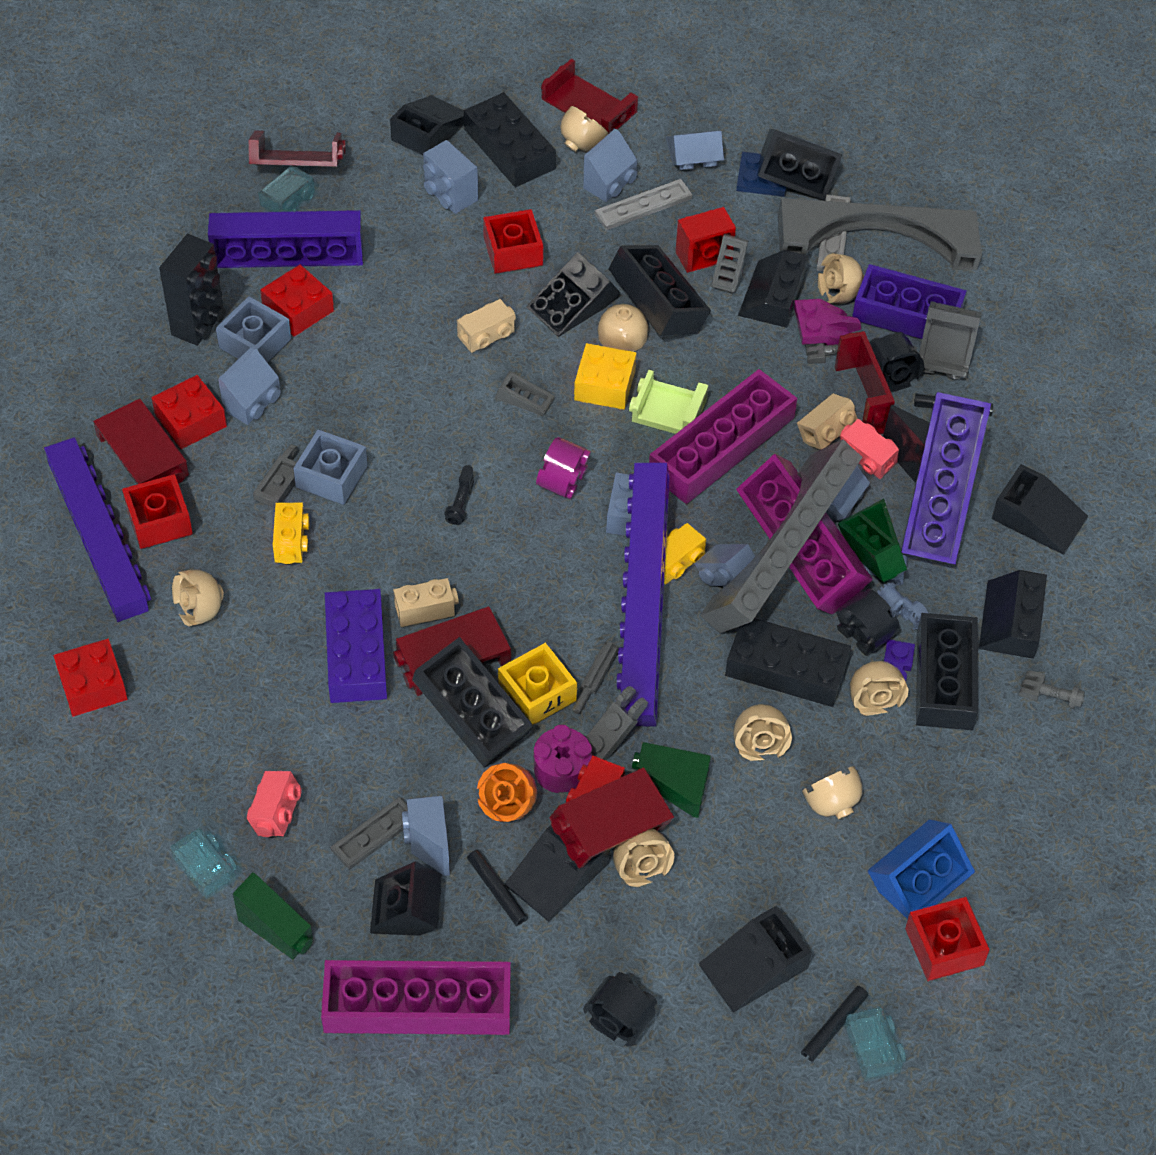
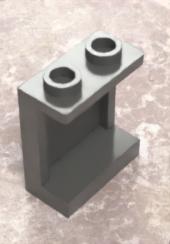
M936 302L930 303L919 351L921 358L924 360L923 372L946 373V376L954 379L967 377L982 312Z

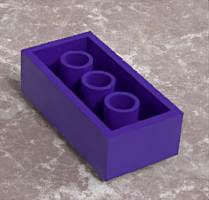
M869 264L855 299L852 317L858 318L862 323L895 332H903L906 335L922 339L930 303L936 302L963 308L967 290Z
M381 589L325 592L330 703L387 699Z

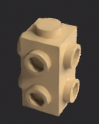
M501 299L486 304L484 307L466 314L457 320L458 338L471 353L480 348H485L489 344L505 338L514 332L515 313Z
M832 394L797 422L803 441L807 445L820 450L829 446L831 442L840 436L842 430L847 425H852L857 420L854 410L855 406L851 399Z
M448 578L434 579L422 584L405 585L401 588L393 589L394 603L400 627L455 616L454 605L459 604L456 588H450Z

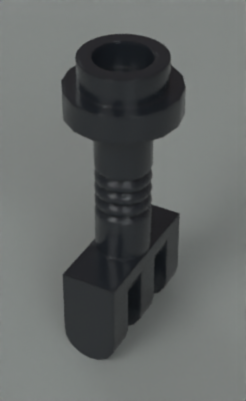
M466 465L462 469L459 477V489L453 506L446 507L444 515L446 517L445 520L449 524L460 525L465 520L464 503L474 486L473 467L470 465Z

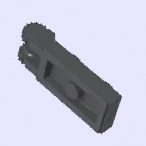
M291 444L283 455L277 458L253 493L254 500L275 508L276 503L283 502L295 484L294 466L298 460L293 461V458L297 455L298 446Z
M628 686L619 694L616 702H613L586 736L592 747V756L607 761L636 725L637 719L646 709L648 702L644 698L638 699L629 711L625 709L636 693L633 687Z

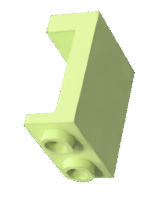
M648 370L646 377L641 378L637 388L638 396L632 397L629 406V412H632V422L676 434L702 414L707 401L708 385L698 383L696 390L691 391L655 381L653 379L654 371Z

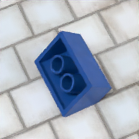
M930 819L867 870L878 892L907 919L912 911L937 905L975 873L952 825Z

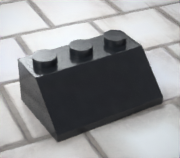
M769 129L761 151L757 176L825 201L842 154L778 130Z
M782 250L759 260L738 316L787 328L794 309V301L798 298L806 276L809 255Z
M1017 570L988 580L979 649L1034 659L1040 640L1047 574Z

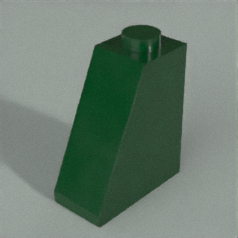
M643 742L640 753L635 752L632 769L639 770L645 768L663 798L692 817L699 818L711 755Z
M252 872L232 893L238 921L292 960L299 953L301 955L305 954L313 942L311 925L258 875Z

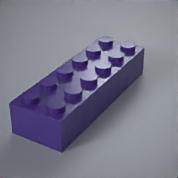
M361 210L209 213L208 240L214 244L218 268L296 267L300 264L302 266L363 265Z
M940 392L935 394L901 547L902 553L956 564L991 403Z

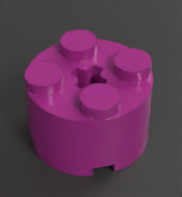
M555 438L543 461L545 463L543 470H539L536 485L565 498L572 499L578 486L576 485L577 480H582L587 471L588 465L586 464L591 451L566 439Z
M562 724L555 726L554 729L543 733L538 738L534 746L533 769L536 780L543 788L554 793L569 792L572 787L576 789L579 783L578 775L583 764L588 765L592 758V747L587 738L580 732Z

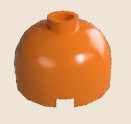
M502 763L491 766L482 774L477 785L480 797L478 799L479 806L485 815L495 821L510 822L521 819L531 811L536 802L537 787L535 780L528 770L517 764Z

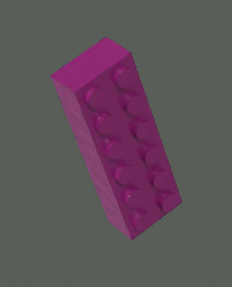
M758 369L649 455V463H667L670 473L669 491L685 504H688L795 418L797 397Z
M773 454L736 489L769 539H771L791 510L802 483V478L797 474L798 471L791 461L777 454ZM826 512L789 566L816 608L829 614L836 613L839 607L873 580Z
M325 960L321 1012L323 1032L510 1035L511 962Z

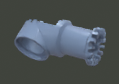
M887 582L883 587L881 586V591L878 590L877 592L891 607L890 615L892 617L901 615L905 621L909 619L914 624L913 630L918 629L921 613H928L924 605L918 601L912 602L909 598L903 597L895 589L896 585L893 582Z

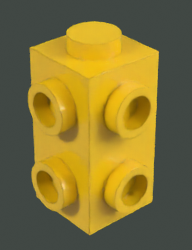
M303 503L275 504L273 533L275 563H302L303 552H308V536L304 535V530H309V513H304Z
M688 523L679 529L672 530L667 537L665 585L672 579L681 577L689 566L705 555L706 538Z

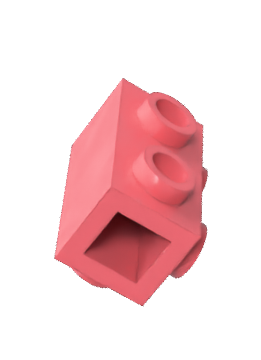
M857 419L852 425L849 424L842 430L840 434L841 440H845L862 456L859 464L868 474H874L881 479L897 463L899 448H897L892 440L885 439L878 434L872 425L865 424L860 419Z
M265 771L261 783L257 787L253 803L247 813V820L258 836L285 835L288 824L291 823L296 803L301 797L302 790L291 771Z

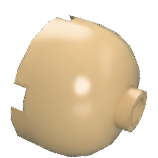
M574 106L567 110L561 120V134L566 139L564 144L574 152L578 149L584 152L590 151L609 134L594 119L591 120L586 117L584 112Z
M836 253L827 255L821 266H825L823 273L818 274V288L821 295L826 292L829 299L828 303L845 304L854 300L864 278L861 266L854 258ZM829 289H840V292L834 297L828 294Z
M618 304L608 308L601 316L598 325V338L604 347L634 352L646 343L648 324L646 317L638 308L628 304Z
M199 569L179 572L180 575L175 576L173 579L172 594L174 604L179 603L186 614H179L184 624L194 626L214 618L220 609L221 601L224 597L221 585L217 583L211 574ZM193 609V616L187 613V610Z
M875 661L863 665L854 673L850 682L852 702L855 708H858L860 713L866 716L888 713L882 708L893 707L895 704L900 707L908 697L909 689L903 675L898 668L888 662Z
M759 704L745 709L739 715L734 725L733 735L736 747L739 749L741 756L750 761L764 760L760 755L777 754V757H780L790 747L792 735L789 722L780 710L770 705ZM756 748H759V749L769 748L768 750H766V751L763 752V753H760V752H758V751H755Z
M855 766L848 768L850 774L846 775L839 771L812 784V792L806 788L802 791L813 811L825 817L836 815L838 820L854 813L852 807L860 801L862 796V783Z
M651 829L615 846L613 862L618 874L624 879L626 884L639 887L651 883V881L645 878L663 873L665 876L674 863V852L668 840L657 830ZM649 872L647 876L639 875V873Z

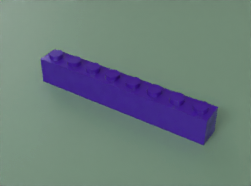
M74 437L44 447L50 469L117 622L148 612L147 602L151 600L146 585L141 586L139 580H142L137 564L131 565L130 560L133 557L128 544L123 545L121 542L124 539L119 524L114 525L112 522L115 519L110 504L105 505L103 500H106V496L101 484L96 486L94 482L97 480V476L93 466H87L86 464L89 459L84 446L79 447Z

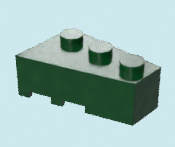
M884 498L838 523L842 536L861 563L881 581L885 582L893 579L898 574L907 570Z

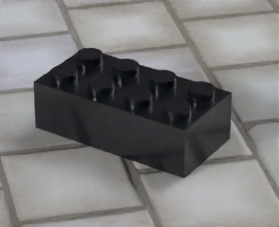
M504 92L463 110L464 130L515 188L556 169V149Z
M187 233L162 263L159 270L171 335L198 346L203 339L206 340L210 336L214 324L222 321L225 309L214 244Z
M628 245L619 247L608 270L626 291L628 297L633 300L652 324L655 331L660 336L698 334L711 310L659 245Z
M921 613L917 630L916 725L973 730L978 714V617Z
M754 618L752 622L739 626L727 658L725 676L834 707L848 664L851 645Z
M460 637L414 672L413 682L484 768L525 737L532 727V723Z

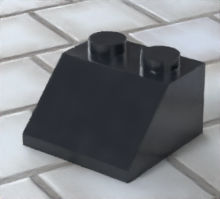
M415 861L375 879L370 933L420 936L437 929L442 874Z

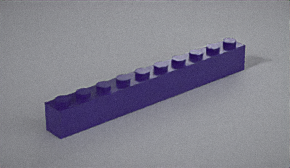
M634 463V473L629 474V489L633 490V496L628 497L627 502L628 514H631V522L626 523V537L630 538V546H625L624 552L625 563H628V571L623 572V587L627 588V596H622L621 601L622 613H625V622H620V637L624 638V646L619 647L618 660L619 664H622V673L617 674V690H621L622 693L628 686L636 690L635 695L625 707L627 711L640 698H644L648 702L646 709L637 719L638 722L635 726H657L670 473L667 463Z

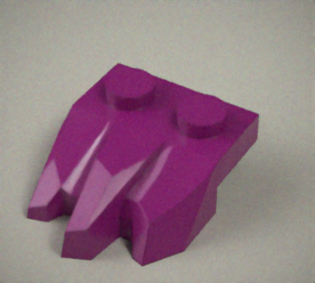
M822 299L794 301V311L802 344L825 343V345H838L841 335L861 330V322L858 318L847 316L844 310Z

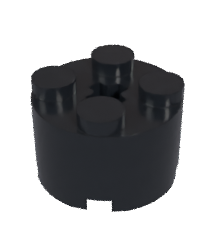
M903 332L889 334L882 338H874L869 342L891 393L909 388L911 386L910 381L915 377L918 379L923 373L924 360Z
M865 588L860 590L836 611L840 622L837 625L838 631L847 639L852 636L857 641V648L866 656L877 650L900 630V625L897 617L891 618L887 612L891 609L888 603L871 589H868L866 592Z
M618 972L615 976H608L604 979L584 1005L583 1011L585 1014L589 1011L592 1016L589 1022L597 1031L614 1042L619 1037L627 1041L624 1046L629 1047L635 1044L656 1014L654 1007L657 1004V1000L650 993L642 992L633 985L629 976Z

